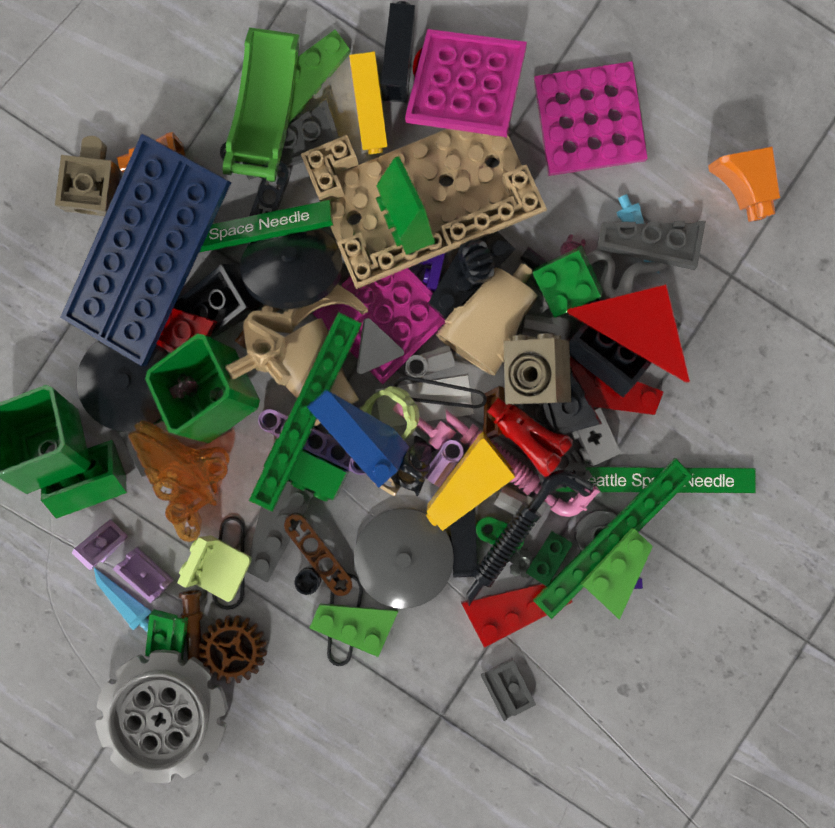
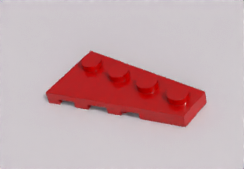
M570 356V367L593 407L649 415L656 414L664 391L637 381L632 389L622 397Z

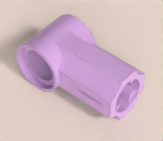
M451 439L446 441L429 465L430 471L426 479L439 488L465 453L464 445L459 440ZM449 444H456L459 447L460 454L458 457L452 458L447 454L446 448Z

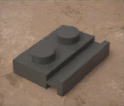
M513 658L480 674L503 721L536 705Z

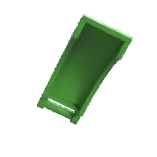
M249 27L244 44V60L237 105L226 141V155L222 169L223 175L231 176L232 173L263 177L267 178V181L272 182L276 181L293 100L299 51V34ZM235 161H239V162H247V163L261 164V165H266V166H268V167H261V166L240 164V163H234V162H235Z

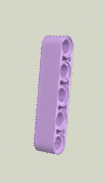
M266 409L260 413L258 424L264 431L279 437L289 416L278 410ZM270 413L277 417V424L272 428L268 427L265 422L267 415ZM313 427L303 448L304 450L355 474H366L363 470L356 468L355 461L347 452L343 459H336L332 451L335 446L340 444L333 436ZM313 435H319L323 440L322 446L319 449L313 448L310 444V439Z

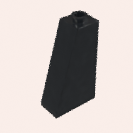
M405 1L390 3L381 77L383 101L407 103L415 24V5Z

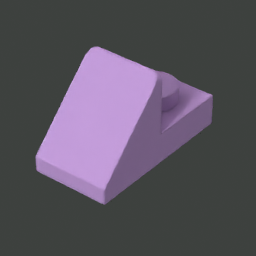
M109 519L75 547L72 554L91 570L99 562H105L125 541L128 535Z

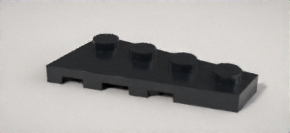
M498 231L480 238L486 243L487 248L490 249L494 269L498 268L516 250ZM458 253L428 302L444 320L453 312L455 307L462 305L483 284H471L466 280L460 266Z

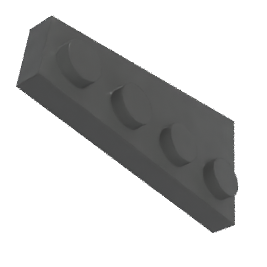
M288 480L273 512L261 507L249 554L251 563L247 572L265 582L270 580L291 540L284 529L286 517L291 513L304 515L314 495L313 492L307 489L303 491L290 485V480ZM291 519V526L289 528L291 530L297 529L301 520L295 521Z

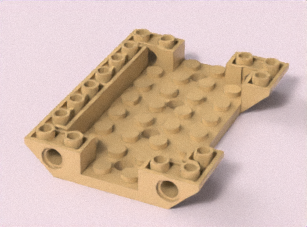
M445 129L360 165L347 135L301 153L320 202L330 200L333 215V226L330 227L356 289L460 247L466 241L482 238L547 211L527 165L522 166L508 134L507 137ZM400 156L425 207L435 242L408 255L405 254L402 245L396 246L391 234L395 230L394 228H388L383 216L386 214V210L380 211L375 198L380 196L376 185L394 157ZM489 158H496L499 161V165L491 168L485 162ZM443 177L453 179L452 185L448 187L442 186L439 182ZM353 214L361 216L360 222L355 225L349 224L348 218Z

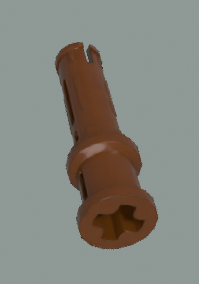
M182 591L179 593L183 607V613L180 614L181 619L188 618L186 633L187 658L189 661L190 658L195 657L204 663L203 658L199 657V654L202 652V649L199 647L201 643L200 620L204 616L203 611L200 610L202 591Z

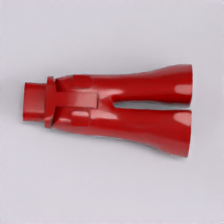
M499 397L487 410L495 418L493 422L497 424L502 434L523 450L543 477L551 474L559 465L560 457L573 444V440L569 436L557 434L544 428L521 409L512 404H505Z

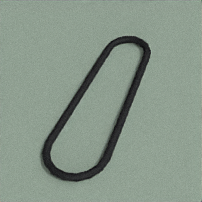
M404 376L399 378L394 384V387H398L401 381L413 380L477 393L483 397V402L478 405L412 398L414 402L465 408H481L487 402L486 395L480 390L423 378Z
M227 517L220 525L219 540L222 541L223 528L226 522L230 520L237 521L241 527V552L244 553V524L237 517ZM244 578L240 585V598L237 603L232 606L222 605L218 602L216 595L212 594L215 604L226 610L239 606L244 597Z
M348 573L359 585L357 607H360L363 587L358 577ZM338 576L335 578L336 583L339 581ZM332 591L330 604H334V593ZM328 636L327 657L329 661L335 666L346 665L351 659L353 647H349L348 657L345 661L335 662L331 657L332 638Z

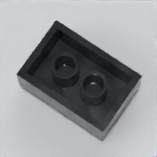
M585 323L569 342L570 356L622 397L632 389L652 364Z

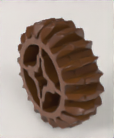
M231 615L225 617V622L218 618L215 621L216 625L210 624L207 627L209 632H204L202 635L205 641L201 642L199 647L205 651L201 652L199 657L207 658L203 665L204 667L211 666V674H214V672L218 673L217 681H220L223 676H226L227 684L231 683L233 677L237 684L241 683L242 676L249 680L252 677L251 673L257 674L259 672L258 666H263L265 663L262 657L266 656L268 651L262 647L267 645V640H260L264 635V631L256 633L255 630L259 625L255 623L252 627L249 626V617L244 622H241V615H236L234 622ZM224 631H238L234 638H221L218 636V634ZM245 636L251 642L253 653L244 644ZM232 644L237 646L235 653L231 652ZM215 646H217L216 649L221 651L223 654L222 662L216 654ZM233 660H246L249 662L241 667H230Z

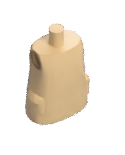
M522 263L513 275L502 269L495 268L494 276L486 280L463 306L455 307L453 312L446 318L443 327L436 334L454 352L493 376L496 375L501 364L504 362V341H512V336H516L521 321L531 309L538 296L531 288L525 285L533 271Z
M322 318L314 320L284 337L286 355L283 365L291 373L292 378L288 380V384L283 386L296 398H298L329 333ZM341 368L330 392L354 404L359 398L348 382L343 368ZM318 419L315 423V426L321 424Z

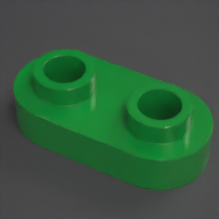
M490 516L483 517L476 524V534L482 541L493 545L508 523ZM487 524L492 525L490 533L483 531L484 526ZM524 541L521 543L520 547H518L517 550H519L523 546Z

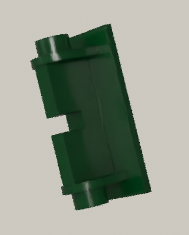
M551 530L526 574L548 587L573 543Z

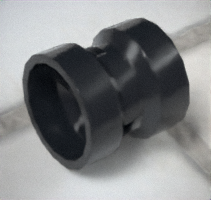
M305 567L295 577V588L303 595H311L319 588L322 578L313 567Z

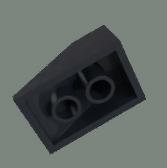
M239 263L220 264L179 298L174 308L218 321L210 335V338L213 339L246 319L250 313L262 307L263 303L256 300L247 291L241 276Z

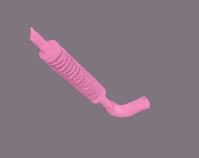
M446 410L447 423L463 435L459 441L464 445L468 444L467 447L469 448L483 431H478L479 428L475 424L467 427ZM496 442L494 444L515 471V478L510 482H514L515 486L518 485L519 489L522 488L521 491L527 496L531 492L537 494L542 487L539 485V476L537 474L533 475L532 470L529 472L528 467L525 469L526 466L524 464L521 466L522 462H517V458L513 459V455L509 456V452L505 453L506 449L502 450V446L498 447ZM594 486L592 491L584 488L585 491L590 493L588 496L584 497L578 493L575 498L571 497L568 502L560 498L556 499L552 494H549L545 502L551 506L550 509L560 516L571 517L578 515L583 510L586 511L587 505L601 491L597 486Z

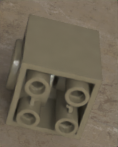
M537 334V339L536 337H528V335L512 336V341H504L505 404L571 402L569 341L562 340L561 335Z

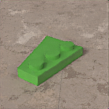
M634 528L629 530L581 582L619 620L653 547Z
M320 603L309 628L379 657L397 616L398 609L388 610L376 609L374 607L362 608Z

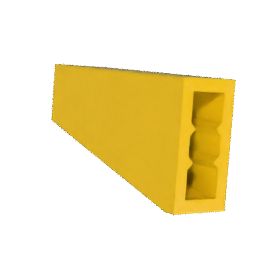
M375 52L349 55L362 149L368 150V155L383 153V147H387Z
M484 432L478 435L427 504L426 516L432 525H438L442 531L515 478V471Z

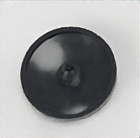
M321 229L250 242L242 255L240 263L241 276L247 291L259 302L280 309L302 308L322 300L336 287L343 269L342 256L338 244L327 232Z
M97 341L83 356L77 372V392L86 412L99 424L117 431H135L159 422L162 416L145 378L147 371L169 355V352L156 344L147 365L140 366L102 342Z

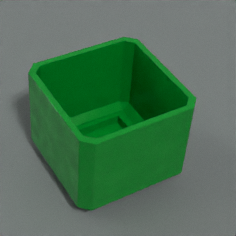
M196 334L147 371L145 380L169 433L209 444L258 409L260 399L248 374L245 373L232 379L226 370L227 365L240 359L234 348L206 335ZM222 390L223 396L216 401L217 392Z
M43 385L0 402V479L25 494H29L85 472L91 462L79 409L54 388ZM55 445L54 451L45 454L49 446Z

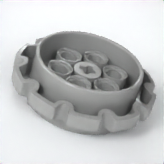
M155 650L150 654L149 660L140 654L120 666L115 671L117 680L110 679L105 683L97 702V709L103 712V716L96 721L97 734L103 748H112L113 755L110 757V760L126 774L131 776L136 771H139L143 774L144 781L152 783H169L174 778L175 773L180 774L182 778H186L199 771L209 760L206 752L215 753L227 727L226 722L220 719V716H224L228 711L226 696L221 685H213L210 682L213 676L210 673V669L204 667L203 663L195 657L190 658L187 662L183 661L181 653L174 650ZM166 688H173L176 691V697L168 695ZM142 691L150 694L151 701H147L142 697ZM182 708H189L192 711V716H186ZM133 715L140 717L142 724L135 723ZM173 731L180 732L183 740L176 739ZM148 736L156 737L158 744L151 743Z

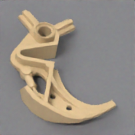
M338 284L322 300L306 307L289 309L283 314L276 313L280 308L264 306L262 311H253L244 321L243 328L247 356L227 365L226 370L229 372L230 377L235 379L255 368L257 371L269 372L279 385H286L288 380L292 378V375L283 365L286 355L284 336L276 332L292 333L295 326L305 317L323 306L345 304L353 307L362 315L367 313L368 309L355 295Z

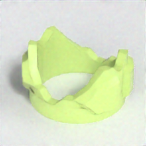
M389 386L384 390L376 392L359 408L371 415L372 407L376 400L383 395L390 396L391 399L399 403L403 408L404 418L407 422V428L401 436L403 440H406L413 434L419 422L417 404H415L406 390L399 387Z

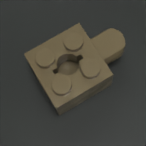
M87 136L82 139L79 157L61 155L55 206L65 212L105 216L117 190L120 168L114 162L106 160L107 146L98 137Z

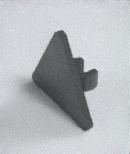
M370 318L363 320L357 363L358 374H364L404 355V350Z

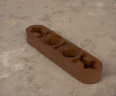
M300 513L289 514L284 522V529L329 589L337 596L347 595L352 589L350 575L307 519ZM290 520H301L300 528L302 531L305 532L309 529L310 532L304 534L298 540L296 537H299L300 533L296 528L292 530L289 528L291 526ZM306 539H316L318 547L314 551H307L303 546ZM322 558H330L333 561V566L330 570L324 571L319 568L318 564ZM337 568L340 570L336 572L341 581L347 580L345 582L346 588L344 589L341 587L335 588L337 583L333 576L330 579L327 578L334 574Z

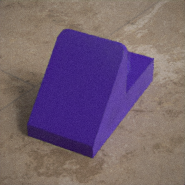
M445 253L419 263L432 266L431 269L426 268L423 283L427 284V289L431 292H435L437 289Z

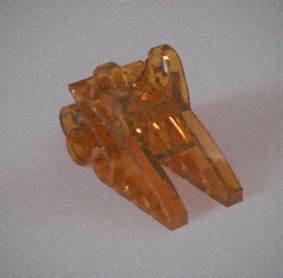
M144 420L139 421L134 425L136 430L130 432L128 437L134 450L137 451L142 467L145 468L144 471L150 484H152L154 493L159 499L168 501L165 510L166 518L172 522L180 539L186 542L194 541L199 537L202 527V518L198 510L207 504L217 505L220 486L217 482L227 475L230 461L229 452L219 446L195 450L182 444L161 428ZM216 452H220L225 455L226 461L221 457L211 456ZM224 469L220 475H213ZM162 487L172 489L171 493L166 494V490L162 492ZM198 497L202 499L195 505L194 500H196Z

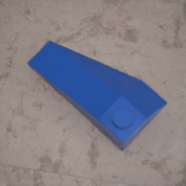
M325 390L307 406L378 488L399 470L409 446L393 427L328 390Z

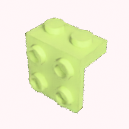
M212 535L198 537L190 547L191 554L188 561L182 565L179 571L181 576L177 583L185 588L198 585L227 602L232 601L249 568L251 557Z

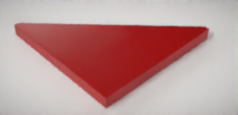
M666 284L567 309L569 315L584 322L586 325L606 335L685 383L690 382Z

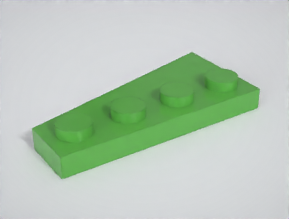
M333 30L298 56L288 125L291 124L298 113L300 114L304 110L307 102L314 94L318 93L322 88V84L328 77L333 75L351 53L350 48L336 30Z

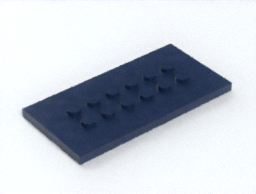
M141 133L60 318L140 366H146L232 182Z

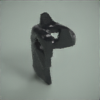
M415 435L414 445L404 455L399 470L412 475L416 480L412 482L405 481L399 476L398 471L391 479L401 487L414 491L415 495L418 496L430 471L431 454L436 448L427 444L418 435Z

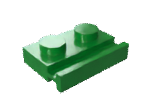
M153 609L149 615L145 656L149 657L155 650H174L181 653V659L183 660L188 618L181 619L177 617L178 615Z

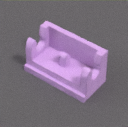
M138 547L127 553L126 558L113 568L118 575L150 603L158 599L174 581L170 575Z

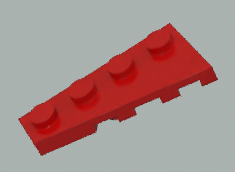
M173 308L157 345L171 353L196 334L210 337L218 321Z
M538 583L521 589H512L504 593L483 596L474 599L470 606H468L467 600L461 601L483 647L485 648L547 616L533 601L546 586Z

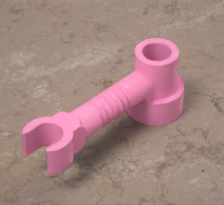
M396 403L392 410L404 418L402 406ZM419 417L417 427L431 437L428 443L439 451L448 439L451 440L457 433L443 421H440L434 428Z

